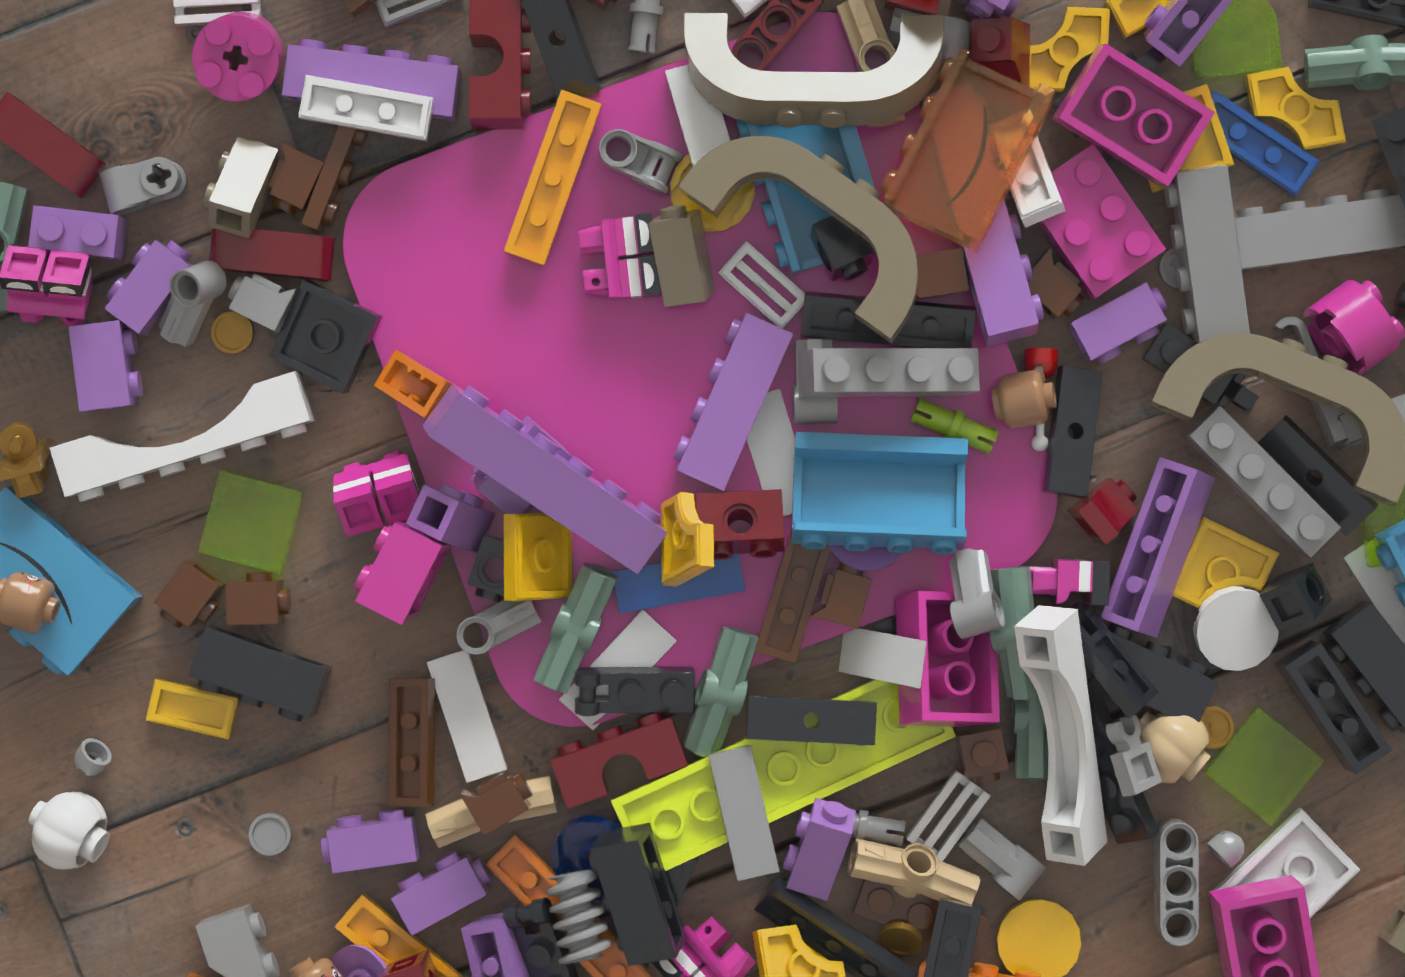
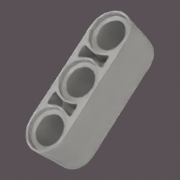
M1171 817L1158 823L1159 832L1153 836L1154 925L1158 933L1167 942L1175 946H1184L1195 939L1199 929V841L1197 833L1190 825L1179 818ZM1177 828L1183 829L1186 836L1183 845L1177 849H1169L1166 844L1169 832ZM1176 871L1184 872L1186 878L1184 886L1178 891H1168L1166 881L1169 875ZM1175 914H1183L1186 919L1183 930L1175 934L1168 933L1166 928L1168 919Z

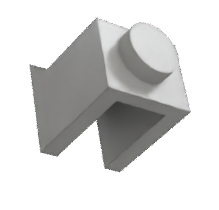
M255 273L252 279L239 275L228 294V298L232 300L229 309L280 333L298 289L285 291V288Z

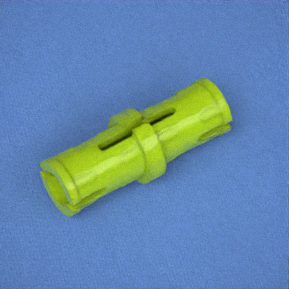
M922 397L919 398L916 409L931 416L914 410L910 423H915L944 435V438L968 439V446L980 450L986 455L990 454L993 448L992 442L978 436L995 442L999 433L998 429H993L964 417L965 412L956 409L954 413L926 401Z

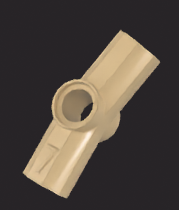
M847 0L836 6L854 54L858 72L871 70L866 65L864 59L865 55L870 51L877 50L885 54L887 61L892 58L896 50L889 42L874 0ZM902 114L889 121L868 125V128L901 123L905 121V116Z
M551 776L526 780L533 793L531 797L527 798L531 806L529 810L508 822L558 812ZM462 798L425 813L429 830L438 848L481 831Z
M856 838L848 860L847 873H850L851 877L891 885L894 891L906 898H916L922 894L937 901L940 898H946L972 904L981 880L979 879L980 876L938 860L936 853L930 847L920 843H913L902 849Z

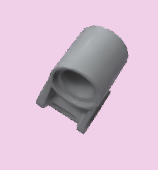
M615 129L606 133L601 139L599 146V157L605 167L664 195L668 193L669 188L666 184L675 163L683 158V154L668 146L652 140H646L622 129ZM616 139L625 141L630 147L628 158L619 162L613 161L606 154V146L609 142ZM662 159L657 175L653 176L652 174L658 160Z
M154 157L134 164L121 165L99 173L109 211L113 215L133 213L149 205L174 199L185 191L188 183L184 168L178 163L163 157ZM162 170L171 173V177L165 180L166 187L157 184V179L163 177Z

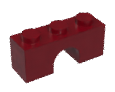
M469 0V36L472 47H490L499 51L503 56L501 66L494 73L488 76H469V121L472 129H523V116H531V90H523V74H531V49L523 48V33H531V25L521 0Z
M649 713L637 718L638 726L622 732L621 726L617 725L596 733L598 741L582 746L581 740L578 739L557 747L558 755L553 756L550 763L567 809L608 795L609 789L603 770L606 762L616 755L627 754L638 759L644 768L648 780L688 766V759L672 715L662 717L661 713Z

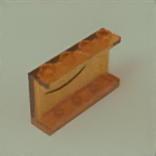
M961 48L956 59L948 57L938 77V81L943 84L936 96L929 94L919 114V118L923 119V122L917 133L910 131L900 150V155L904 156V159L898 171L893 168L889 170L880 192L885 194L884 205L894 214L978 253L1053 105L1056 90L1042 83L1039 84L1037 90H1034L970 60L969 51Z

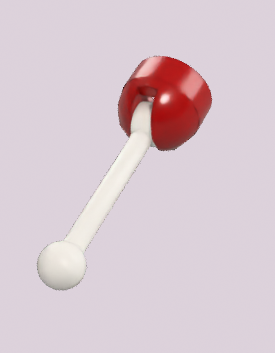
M1053 348L1025 349V370L1039 371L1045 381L1057 369L1058 350ZM1044 424L1036 425V436L1031 441V445L1036 451H1044L1048 447V439L1044 436Z

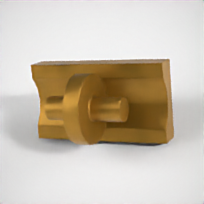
M21 422L7 425L0 433V449L4 454L0 461V482L11 479L17 498L27 497L43 491V481L49 479L50 476L46 464L50 454L49 448L52 447L49 437L41 438L38 442L34 429L28 424Z

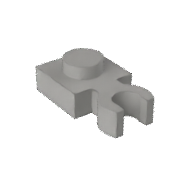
M1132 715L1130 718L1127 716L1121 717L1119 722L1106 724V734L1109 740L1116 745L1117 753L1110 755L1123 797L1137 795L1162 782L1150 742L1140 741L1141 726L1136 715Z

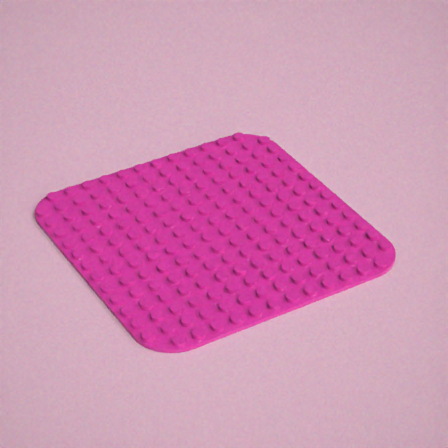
M817 12L767 71L858 72L854 54L838 13ZM788 21L771 26L767 30L775 36H781L789 31L790 26ZM738 39L729 42L730 51H732V48ZM752 48L742 50L737 57L739 62L750 68L757 67L762 61L760 53ZM877 50L868 52L864 57L866 65L871 70L887 62L885 54ZM686 58L584 97L601 103L602 108L545 266L506 253L504 248L555 107L523 118V129H493L387 169L370 181L360 192L349 211L343 234L344 261L359 305L382 315L372 340L383 369L396 349L463 390L468 385L473 387L490 400L486 406L500 415L502 410L505 409L521 421L528 415L561 443L571 456L577 457L594 470L591 477L602 484L606 479L613 481L628 493L624 499L636 507L642 501L660 515L661 504L679 492L694 494L696 509V493L762 490L747 440L724 491L677 471L680 462L673 460L682 436L691 439L697 423L691 421L690 418L699 397L708 400L714 384L708 382L707 379L716 359L720 358L725 361L732 345L724 341L734 318L743 321L745 314L748 313L773 324L718 274L732 256L747 241L804 293L805 291L867 297L876 282L879 271V261L875 251L871 264L867 266L868 270L861 276L848 281L844 277L832 281L824 265L792 275L788 266L781 268L773 244L780 241L776 225L768 227L761 206V202L768 200L763 184L755 186L754 183L755 196L750 211L738 225L724 232H704L716 292L706 302L664 307L662 292L660 297L610 300L609 295L585 294L583 271L604 269L606 265L604 252L581 255L578 231L593 226H601V220L626 218L651 212L653 219L661 215V209L673 206L670 182L675 168L681 162L675 163L666 184L669 188L668 193L664 195L605 167L599 157L600 141L609 131L622 129L646 140H652L668 146L683 154V158L688 155L687 146L665 75L666 70L687 65ZM919 104L904 113V122L883 127L868 128V125L856 126L874 187L880 193L878 200L886 205L902 222L911 238L915 254L919 255L959 248L948 207H946L947 203L931 146L930 133ZM722 113L730 141L739 139L737 119ZM612 140L606 146V154L613 161H623L630 155V147L623 140ZM662 159L658 160L652 174L653 176L657 175ZM747 254L742 258L746 265L793 305L797 299ZM644 256L620 258L619 260L635 259ZM734 267L731 273L776 314L782 317L785 311L739 269ZM970 286L969 291L966 293L918 300L919 302L975 307ZM803 306L783 328L793 333V336L768 392L780 389L794 436H796V432L944 438V435L918 424L910 423L914 410L931 416L916 409V404L920 397H837V423L794 424L793 385H796L795 340L822 338L801 337ZM976 312L972 348H978L980 391L962 397L922 398L954 413L956 409L965 412L964 417L999 430L995 442L978 436L992 442L993 448L989 455L968 446V456L965 463V529H967V539L963 549H983L988 555L991 571L999 568L1018 567L1039 549L1052 527L1057 509L1058 494L1043 492L1047 449L1036 451L1031 445L1033 437L1036 436V425L1011 429L1006 426L1003 420L996 419L992 400V387L998 386L999 379L1003 375L1018 373L1007 342L986 347ZM832 339L833 348H920ZM395 400L426 485L439 490L442 483L483 499L481 508L495 514L486 534L504 540V514L506 513L477 490L471 480L474 475V466L430 438L423 428V424L427 419ZM530 504L523 513L544 512ZM792 514L783 516L784 550L792 528ZM744 520L734 521L729 526L736 533H745L752 527ZM572 531L573 586L584 562L600 565L609 569L610 572L627 569L626 566ZM661 543L645 565L661 562ZM451 545L450 550L474 615L503 601L504 596L502 595L499 602L475 595L477 587L468 585V581L477 553ZM913 548V551L903 553L889 567L877 571H864L863 576L872 579L859 627L895 615L896 597L915 591L954 592L949 559L955 553L939 555L932 553L930 549ZM831 550L828 554L811 613L824 605V603L819 602L827 573L833 574L834 569L839 567L840 561ZM776 552L775 556L769 558H755L750 553L739 554L745 591L642 609L677 640L653 667H694L695 688H697L704 669H709L722 626L737 628L759 637L784 552ZM497 557L490 558L484 568L486 576L494 582L503 581L504 561ZM615 587L600 616L603 620L588 654H584L578 669L590 667L642 611L636 610L619 614ZM568 598L531 600L542 622L488 650L499 681L512 700L532 716L559 726H588L559 700L564 693L550 689L533 680L541 658L551 640L549 637L550 631L563 602L567 603ZM810 615L800 649L856 628ZM478 623L486 644L489 636L488 630L484 625ZM754 651L749 668L776 658ZM575 677L571 683V686L575 683ZM606 713L592 725H596L614 719L627 713Z

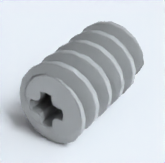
M582 870L545 878L556 880L557 885L546 891V895L560 898V902L550 907L549 911L550 913L563 915L562 920L552 925L553 930L565 931L567 935L555 942L556 947L567 948L570 953L559 959V964L577 963L602 957L604 955L601 952L611 946L610 939L597 936L608 929V923L594 920L595 917L604 913L605 908L603 905L591 903L592 900L602 894L600 888L588 886L590 882L598 878V874H595L593 870Z

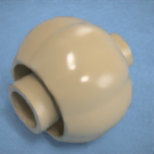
M1147 711L1140 719L1141 734L1139 738L1141 742H1150L1162 780L1161 783L1174 784L1181 776L1190 782L1211 757L1203 750L1210 740L1202 720L1197 722L1189 716H1169L1162 712H1157L1156 715H1153L1150 711Z

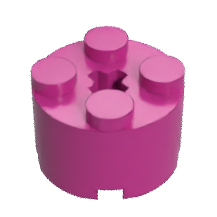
M234 12L216 18L200 31L193 46L192 62L197 81L206 90L218 98L240 102L259 96L278 80L285 63V48L278 33L265 18L250 12ZM240 46L242 47V55L248 57V61L237 66L235 65V59L230 57V52Z
M1347 280L1308 307L1303 313V318L1309 316L1312 323L1306 327L1314 346L1322 357L1330 355L1339 358L1349 364L1347 370L1360 376L1399 348L1400 340L1405 338L1404 327L1395 317L1390 316L1380 303L1383 300L1382 295L1372 282L1367 280L1360 284L1353 280Z

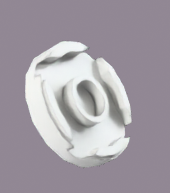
M1231 586L1214 592L1203 601L1198 610L1199 614L1196 622L1194 621L1193 634L1196 646L1210 663L1223 670L1242 671L1257 666L1270 655L1278 641L1279 632L1259 596L1261 593L1245 589L1244 587Z

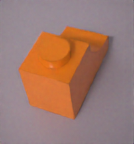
M395 349L374 386L423 418L428 419L452 385V382Z

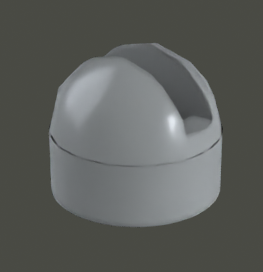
M88 738L77 748L73 762L77 770L80 768L85 772L86 776H96L111 762L112 754L103 742ZM90 754L91 756H93V757L96 758V759L93 760V759H91L88 755Z
M1222 831L1207 843V846L1214 855L1230 869L1244 854L1245 845L1242 838L1231 831Z

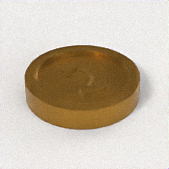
M235 311L225 312L214 320L211 327V338L219 350L229 354H238L245 351L251 345L254 338V327L249 318Z
M1207 706L1201 717L1210 740L1205 747L1217 749L1223 747L1231 740L1234 733V722L1230 714L1224 709L1217 706Z
M905 922L886 924L882 928L879 938L880 944L884 949L899 957H910L917 954L921 949L923 940L920 931L913 925Z

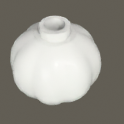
M65 792L54 796L47 803L40 801L33 808L29 816L28 822L33 825L32 845L34 852L39 860L54 869H74L84 866L88 861L92 863L97 861L106 849L110 839V833L106 831L107 816L103 806L97 799L82 792Z

